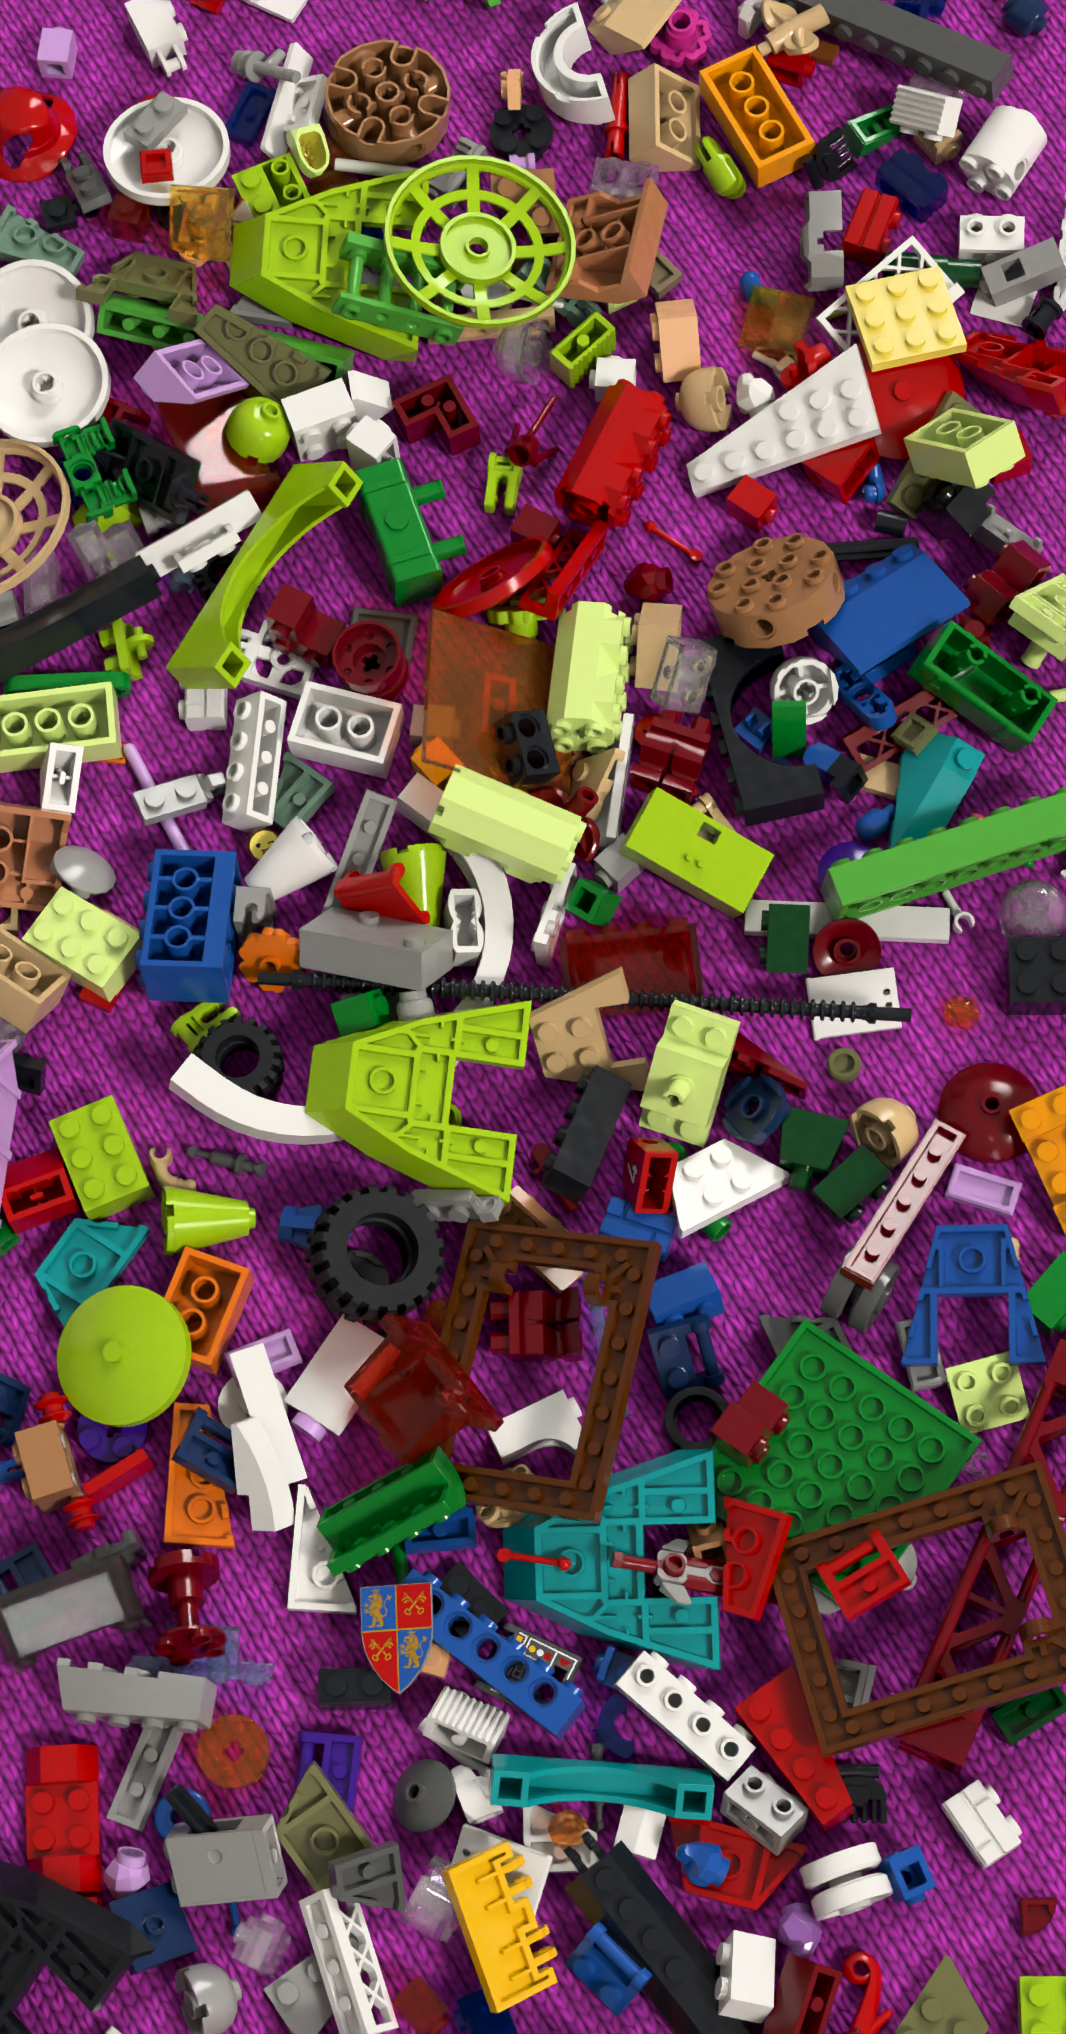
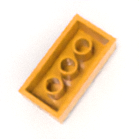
M755 45L699 71V92L757 188H761L803 168L801 158L806 154H813L815 141Z

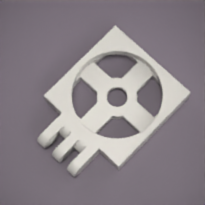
M265 619L259 633L241 629V640L246 641H241L242 653L252 662L242 677V682L300 700L306 681H312L317 668L310 666L302 657L296 656L293 653L288 655L290 661L287 664H279L277 659L284 653L264 646L271 641ZM257 658L271 662L273 667L268 678L261 677L257 672ZM291 669L304 673L302 680L294 685L281 683L285 673Z

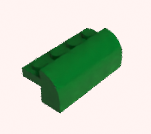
M439 1445L322 1511L316 1527L332 1547V1552L326 1566L334 1577L344 1571L351 1573L357 1570L369 1559L386 1554L396 1544L415 1538L423 1529L434 1523L440 1524L444 1522L452 1513L466 1506V1494L462 1481L455 1467Z

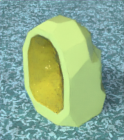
M312 124L287 132L285 134L286 142L291 150L295 164L310 179L319 177L327 168L330 158L325 135L320 124Z

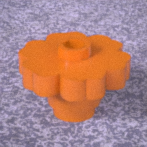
M265 927L261 934L252 932L247 936L239 949V955L242 958L239 969L249 982H258L259 971L292 973L293 969H298L305 973L307 968L300 967L299 939L291 937L283 929ZM259 984L263 991L281 993L285 986Z

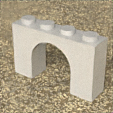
M561 1390L486 1426L503 1465L543 1447H559L575 1455L582 1428L577 1418L581 1417L582 1413L575 1398L567 1399L564 1390Z

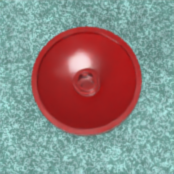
M859 343L857 346L861 354L882 434L871 438L874 439L880 459L900 462L908 461L910 457L904 438L931 421L946 392L954 391L965 399L964 383L960 370L954 359L949 355L872 372L862 343Z
M531 536L503 546L479 559L451 579L434 597L432 607L441 620L452 621L483 612L495 605H503L510 601L515 593L524 588L542 571L551 560L553 549L544 536Z

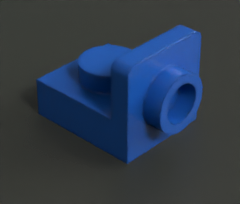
M611 1645L608 1646L606 1653L600 1651L592 1671L597 1673V1684L619 1692L613 1685L636 1657L617 1651L616 1647Z

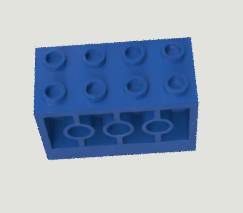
M155 849L154 862H149L147 867V880L151 882L150 891H145L143 896L144 911H147L146 920H141L139 926L140 940H143L142 949H137L135 955L136 969L140 970V986L145 987L148 1000L230 1003L238 937L233 923L236 886H243L237 853L235 851Z

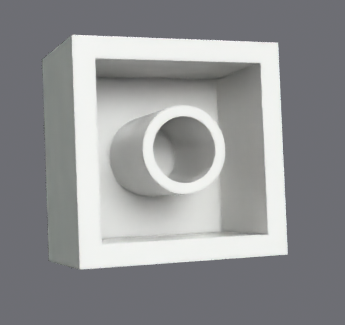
M342 378L281 399L282 407L291 427V439L301 462L317 460L323 457L325 453L336 449H347L345 439L347 431L352 424L358 421L355 408Z

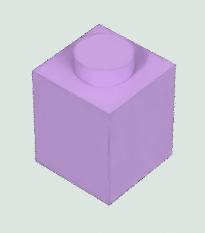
M63 27L42 28L37 55V63L42 77L73 78L78 50L73 30Z

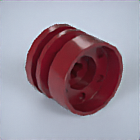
M372 620L356 622L346 627L336 638L332 649V661L345 690L392 701L405 689L409 679V663L395 632L385 624Z

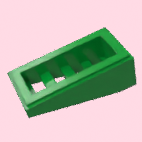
M895 103L847 121L843 129L845 137L843 141L847 142V147L856 159L870 154L905 134L899 132L901 125L893 126L887 118L889 116L892 117V106Z

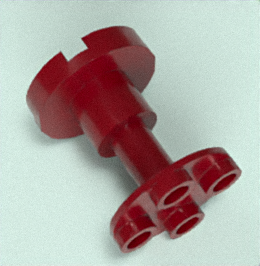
M192 1549L170 1551L154 1559V1566L151 1567L149 1565L147 1568L149 1585L158 1592L167 1593L169 1608L177 1612L178 1627L164 1632L154 1642L156 1653L169 1658L170 1664L173 1666L188 1665L191 1663V1659L203 1657L217 1658L225 1654V1644L227 1642L225 1632L216 1627L200 1625L198 1609L205 1605L204 1590L214 1585L220 1578L219 1559L211 1552L203 1551L204 1557L193 1556Z

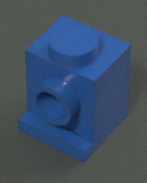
M919 1844L904 1847L881 1858L880 1864L876 1867V1869H880L881 1873L887 1874L893 1890L891 1897L894 1903L904 1901L906 1906L916 1904L927 1898L925 1891L936 1887ZM901 1872L906 1876V1882L904 1881Z

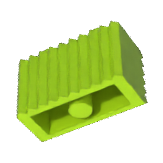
M597 311L593 312L549 352L551 370L570 388H575V383H580V379H584V375H589L590 369L596 367L597 357L606 358L607 355H612V351H616L615 327Z

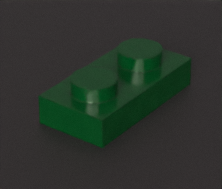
M1059 1686L1015 1699L992 1713L990 1717L1011 1748L1065 1714L1066 1696Z

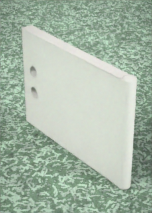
M894 967L806 978L808 1003L815 999L816 1003H821V1000H825L826 1004H831V1001L834 1000L837 1005H840L842 1001H845L846 1005H851L854 1001L859 1006L868 1005L871 1002L877 1003V1007L899 1008ZM818 1016L811 1020L813 1040L815 1041L902 1028V1022L876 1020V1024H869L862 1019H855V1022L852 1023L849 1018H845L844 1022H841L840 1018H835L832 1022L829 1017H825L824 1021H821Z
M465 1823L461 1830L451 1866L501 1841H509L513 1856L523 1854L525 1864L518 1869L504 1874L507 1884L522 1876H530L533 1882L531 1887L512 1896V1898L515 1900L520 1896L528 1897L533 1913L536 1915L553 1857Z

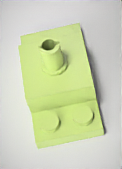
M1062 573L1016 595L1009 605V608L1014 613L1008 624L1032 640L1020 659L1025 665L1033 669H1038L1041 666L1048 652L1060 661L1066 659V575Z
M674 1000L664 1034L656 1045L640 1107H643L638 1126L704 1148L708 1140L739 1031L740 1021Z

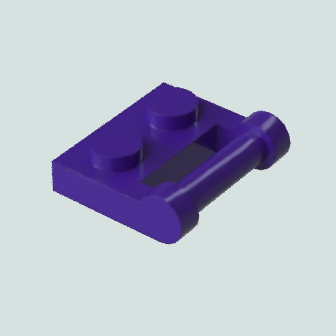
M298 1731L297 1743L300 1744L295 1790L309 1764L313 1761L315 1745L324 1746L322 1771L349 1809L355 1812L363 1737Z

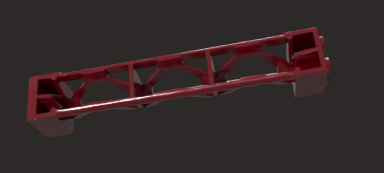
M1060 1338L1005 1471L1040 1460L1061 1524L1063 1525L1066 1518V1479L1059 1492L1040 1445L1066 1435V1415L1050 1421H1043L1052 1399L1066 1405V1340ZM983 1523L914 1688L933 1683L937 1674L942 1679L958 1675L951 1655L996 1636H1000V1639L989 1665L1007 1660L1018 1634V1628L1023 1622L1040 1581V1576L1033 1558L1017 1598L1014 1597L996 1549L1027 1537L1026 1533L1015 1536L1012 1530L1004 1531L999 1534L1001 1540L992 1543L988 1539ZM981 1568L985 1570L1000 1605L971 1592ZM965 1607L993 1618L991 1621L962 1632H955ZM986 1709L893 1737L891 1747L959 1776Z

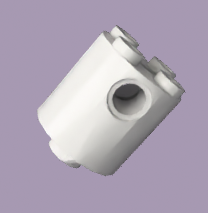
M1006 105L995 107L959 161L962 171L968 178V187L977 193H982L985 190L1000 200L1008 201L1047 144V135L1035 116L1029 111Z

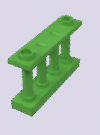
M348 231L340 246L338 257L350 262L347 292L340 291L332 306L331 313L341 315L345 319H356L432 339L440 344L455 345L464 330V326L448 322L437 316L422 313V306L411 297L409 309L390 304L394 275L386 259L383 240ZM393 249L395 260L403 275L412 279V286L417 291L423 289L425 281L416 269L412 254ZM422 255L424 264L434 279L446 271L439 257ZM363 265L381 270L378 301L359 296ZM456 279L446 289L455 293V290H462L465 283ZM442 297L441 308L453 313L454 302Z

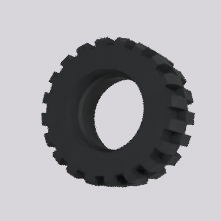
M369 1185L360 1191L354 1189L347 1192L314 1222L315 1227L309 1232L306 1241L310 1244V1247L305 1251V1262L311 1263V1268L306 1273L309 1282L316 1280L319 1287L314 1292L319 1299L325 1296L331 1302L327 1308L336 1314L342 1310L345 1312L344 1319L353 1323L359 1319H363L364 1325H375L380 1321L384 1324L394 1322L399 1317H404L424 1303L430 1297V1292L437 1288L441 1280L438 1273L444 1269L445 1258L440 1257L439 1253L445 1249L444 1238H437L436 1232L441 1228L436 1219L433 1221L428 1219L426 1213L430 1210L423 1203L420 1206L415 1205L412 1202L415 1196L406 1191L400 1196L397 1195L396 1187L385 1186L378 1190L376 1185ZM364 1225L374 1226L382 1229L395 1240L402 1255V1272L394 1283L390 1285L373 1284L362 1278L354 1270L347 1253V1241L349 1234L355 1228Z

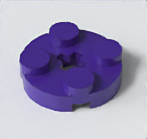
M80 1414L78 1419L77 1433L81 1446L94 1460L103 1464H116L139 1448H144L148 1440V1422L132 1427H122L121 1433H114L113 1438L107 1437L108 1432L104 1429V1424L95 1422Z

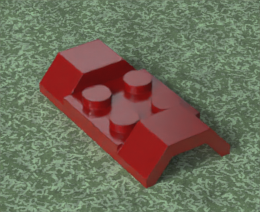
M63 1744L39 1746L26 1750L25 1801L28 1870L40 1873L76 1893H103L99 1746Z

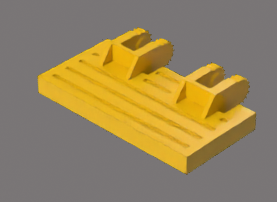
M501 1841L441 1871L491 2013H500L558 1982L553 1967L537 1969L539 1965L557 1956L555 1946H546L534 1953L531 1952L529 1946L550 1933L548 1925L537 1924L528 1897L520 1896L515 1900L512 1898V1896L533 1885L531 1877L522 1876L507 1884L504 1874L518 1869L525 1864L523 1854L513 1856L509 1841Z

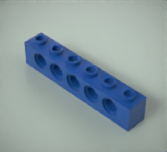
M413 1568L401 1584L431 1582L433 1600L441 1601L439 1612L433 1615L432 1641L560 1741L587 1707L580 1698L583 1692L567 1679L561 1684L552 1676L555 1670L539 1657L535 1662L523 1654L527 1648L510 1635L505 1640L495 1631L498 1629V1626L487 1616L481 1614L477 1618L467 1609L471 1605L456 1592H453L451 1596L447 1595L440 1589L443 1583L432 1573L426 1570L423 1574H420ZM461 1621L469 1623V1630L466 1635L459 1638L452 1636V1628L456 1623ZM485 1644H496L497 1653L493 1658L488 1660L480 1658V1650ZM513 1666H524L526 1673L520 1681L512 1682L508 1680V1672ZM550 1687L554 1689V1697L549 1703L540 1704L536 1702V1694L541 1688Z

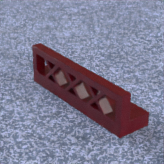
M922 687L894 704L897 713L895 724L900 725L903 722L900 720L909 715L911 711L916 713V710L920 707L933 709L931 723L936 728L960 715V713L954 709L941 707L942 700ZM936 698L935 705L928 704L930 701ZM939 712L947 713L942 717L938 718ZM865 722L835 740L840 751H847L852 760L861 764L865 773L904 749L898 744L885 741L888 729L881 731L873 730ZM881 732L879 739L872 738ZM865 741L878 744L875 758L865 764L856 747ZM884 746L891 747L882 753Z

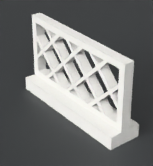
M912 235L857 283L867 282L871 279L876 280L878 273L882 270L894 271L895 275H899L900 272L908 273L922 270L924 263L928 268L936 267L938 264ZM909 247L919 256L918 268L901 266L902 253ZM894 259H896V266L889 265ZM940 268L952 303H954L965 291L957 282L954 284ZM845 293L815 318V321L842 353L850 348L851 336L859 337L858 331H851L852 314L849 305L848 307H840L847 301ZM833 312L847 313L846 330L834 329L826 318ZM840 335L846 336L845 341L841 338Z

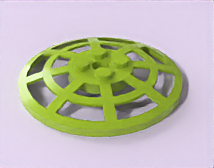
M458 155L439 159L421 167L410 175L397 189L389 203L384 221L383 243L386 259L393 275L403 290L430 313L448 322L470 328H507L523 324L538 317L550 308L563 293L571 277L576 259V240L573 225L565 207L556 194L529 171L511 162L489 156ZM455 171H466V189L448 192L433 201L420 187L424 182L439 175ZM479 171L506 177L522 185L528 192L515 204L499 194L479 190ZM409 195L422 209L414 223L411 240L392 236L396 215ZM538 199L547 207L555 219L561 233L562 242L543 244L537 226L526 213ZM467 201V213L460 214L451 220L440 210L451 203ZM480 201L496 205L508 213L501 220L492 215L481 213ZM429 218L442 230L439 244L420 242L422 230ZM518 221L527 231L532 245L516 246L515 238L510 229ZM472 244L481 245L486 252L476 254L470 250L469 246ZM393 249L412 254L416 269L428 284L427 286L417 291L407 281L397 265ZM564 254L561 275L552 293L547 296L533 288L541 274L544 257ZM422 255L439 257L446 271L434 279L426 268ZM534 258L532 270L525 282L510 272L515 259ZM456 279L462 283L472 285L474 299L459 296L446 289V287ZM502 281L514 290V292L504 297L488 300L486 286ZM439 294L456 304L476 308L477 319L451 313L429 300ZM522 297L539 305L522 315L491 320L490 308L509 305Z

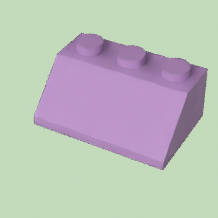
M203 338L155 350L133 377L141 386V390L154 402L194 404L246 389L249 386V382Z

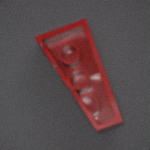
M792 1664L735 1706L734 1710L737 1719L752 1735V1739L793 1793L809 1808L808 1813L824 1834H826L854 1813L853 1802L833 1756L827 1758L822 1756L805 1694Z

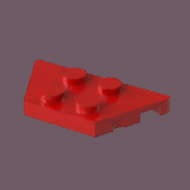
M668 1816L675 1850L684 1843L696 1841L710 1842L719 1845L722 1856L730 1860V1867L726 1878L719 1887L709 1884L707 1887L691 1884L681 1872V1862L678 1860L685 1893L755 1912L760 1909L802 1859L808 1847L791 1842L776 1856L740 1828L714 1821L679 1819Z

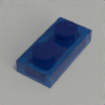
M248 80L225 124L229 140L252 148L270 114L276 90Z

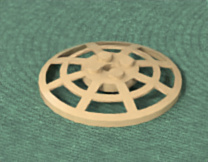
M0 439V558H3L8 564L0 570V578L12 571L16 572L13 576L0 583V594L14 588L27 579L46 561L64 533L71 504L69 484L64 472L54 458L39 446L15 439ZM5 455L29 457L40 462L44 467L32 482L20 474L4 472ZM54 475L62 491L61 511L48 517L47 502L41 489L50 477ZM3 483L17 485L24 488L25 491L13 502L10 498L2 495ZM35 499L38 506V520L23 523L21 511ZM55 527L39 553L28 564L25 563L37 548L45 530ZM35 533L30 544L18 556L12 549L17 544L21 535Z

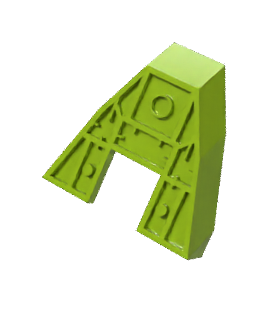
M418 169L332 188L235 224L233 228L229 286L297 325L383 360L416 363L419 336L356 319H345L341 315L331 313V310L340 291L347 292L350 262L338 257L340 246L348 231L361 234L362 226L384 228L389 203L395 192ZM429 180L420 185L421 189L426 193L427 196L429 192ZM410 195L401 205L396 215L393 229L413 230L414 223L422 209ZM426 224L422 231L426 232ZM361 283L359 296L378 301L380 285ZM393 286L390 304L409 309L410 296L402 287Z
M532 1000L441 1013L413 1020L387 1022L314 1045L305 1113L367 1156L433 1189H472L476 1196H499L505 1204L502 1208L504 1209L510 1202L517 1134L449 1125L455 1063L457 1060L523 1070L525 1067Z

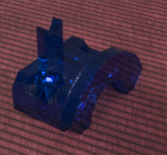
M614 1694L602 1707L599 1715V1728L592 1729V1732H596L599 1735V1739L595 1744L604 1743L616 1757L622 1760L636 1758L634 1742L620 1738L615 1731L617 1720L622 1715L628 1713L625 1698Z

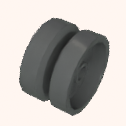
M855 1243L829 1285L820 1311L837 1319L844 1315L851 1303H853L848 1315V1326L865 1334L886 1305L901 1266L890 1260L870 1291L839 1274L841 1267L857 1244Z

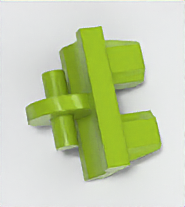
M121 617L112 622L111 626L98 632L104 649L107 651L117 649V655L105 659V671L125 672L131 676L133 681L143 678L140 660L148 658L147 651L154 647L155 641L152 635L143 634L141 626L133 628L131 623L123 622Z

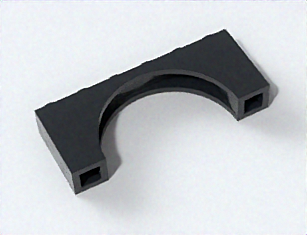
M723 635L699 640V654L693 655L697 674H704L705 682L701 683L702 693L705 702L711 701L713 710L709 711L712 729H719L721 738L716 739L720 758H727L729 767H724L728 787L734 786L737 794L732 796L736 816L742 815L745 827L823 810L824 790L816 764L788 766L768 761L753 753L742 743L731 722L734 707L743 692L753 682L775 671L784 662L782 645L772 648H744L735 645L733 639Z

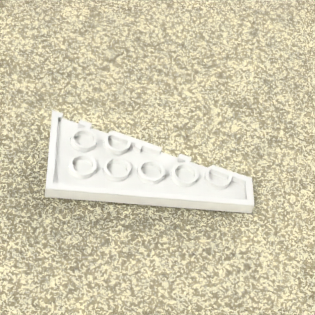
M856 343L689 462L686 466L696 498L737 485L745 474L754 479L882 434L861 354Z

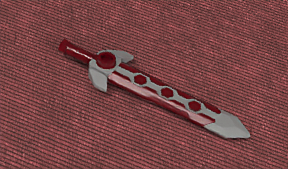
M675 1539L663 1545L654 1559L627 1555L616 1551L611 1553L610 1567L653 1574V1582L656 1586H660L659 1591L676 1604L691 1605L692 1601L687 1590L723 1596V1566L726 1563L685 1556L683 1553L691 1544L690 1541ZM772 1585L766 1603L778 1605ZM812 1586L821 1614L830 1615L841 1610L835 1601Z

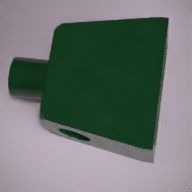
M791 1107L789 1115L782 1122L780 1168L792 1172L788 1186L789 1189L800 1193H808L812 1177L824 1179L830 1174L846 1139L849 1120Z

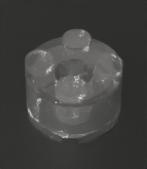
M435 1854L428 1864L431 1867L428 1874L421 1876L404 1909L405 1914L401 1917L400 1921L439 1943L441 1940L447 1943L451 1935H454L459 1921L441 1871L454 1864Z

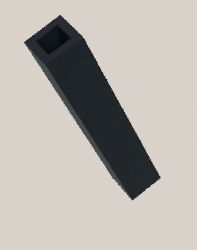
M138 555L0 630V683L162 596L156 584L162 580L154 565L151 563L146 566L141 556Z

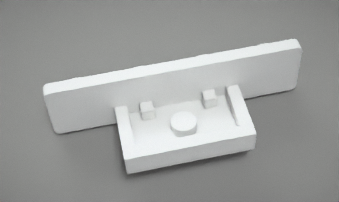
M297 42L290 43L283 67L299 71L301 79L296 84L279 80L260 145V149L270 159L287 153L288 145L285 136L287 132L300 127L318 124L325 101L324 94L328 78L324 74L309 76L313 58Z
M245 490L137 551L135 556L140 555L146 566L152 563L160 577L177 567H180L183 573L199 571L207 565L208 559L217 554L224 556L232 552L236 548L235 544L241 541L237 533L258 522L262 513L251 493Z

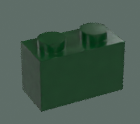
M769 904V910H762L761 931H768L767 945L760 944V965H766V972L807 974L810 905Z
M862 1144L812 1189L811 1199L841 1229L847 1222L850 1225L857 1222L866 1212L864 1207L871 1200L874 1199L878 1202L890 1191L891 1187L889 1184L891 1183L892 1173Z

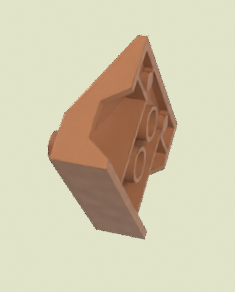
M651 177L645 179L642 194L619 200L603 191H597L567 200L565 209L573 225L576 240V259L571 277L559 298L621 304L647 297L668 207L667 201ZM559 232V236H558L557 242H562V237H561V233H560V232ZM564 254L553 256L544 291L547 296L552 293L560 278L564 264Z
M0 802V907L42 912L62 886L63 880L60 876L52 873L49 866L55 852L61 847L66 846L72 817L70 812Z

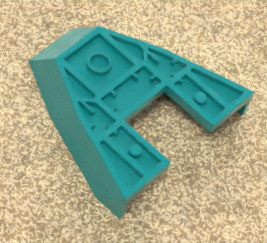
M681 1449L611 1474L600 1524L529 1513L520 1522L504 1527L503 1548H509L513 1553L555 1559L565 1556L571 1561V1567L566 1571H562L558 1566L517 1560L504 1562L505 1599L577 1634L638 1653L645 1650L650 1654L652 1651H655L667 1662L686 1668L721 1670L718 1596H689L692 1601L690 1606L676 1604L668 1597H646L644 1572L610 1567L612 1551L645 1558L644 1525L716 1523L715 1449Z

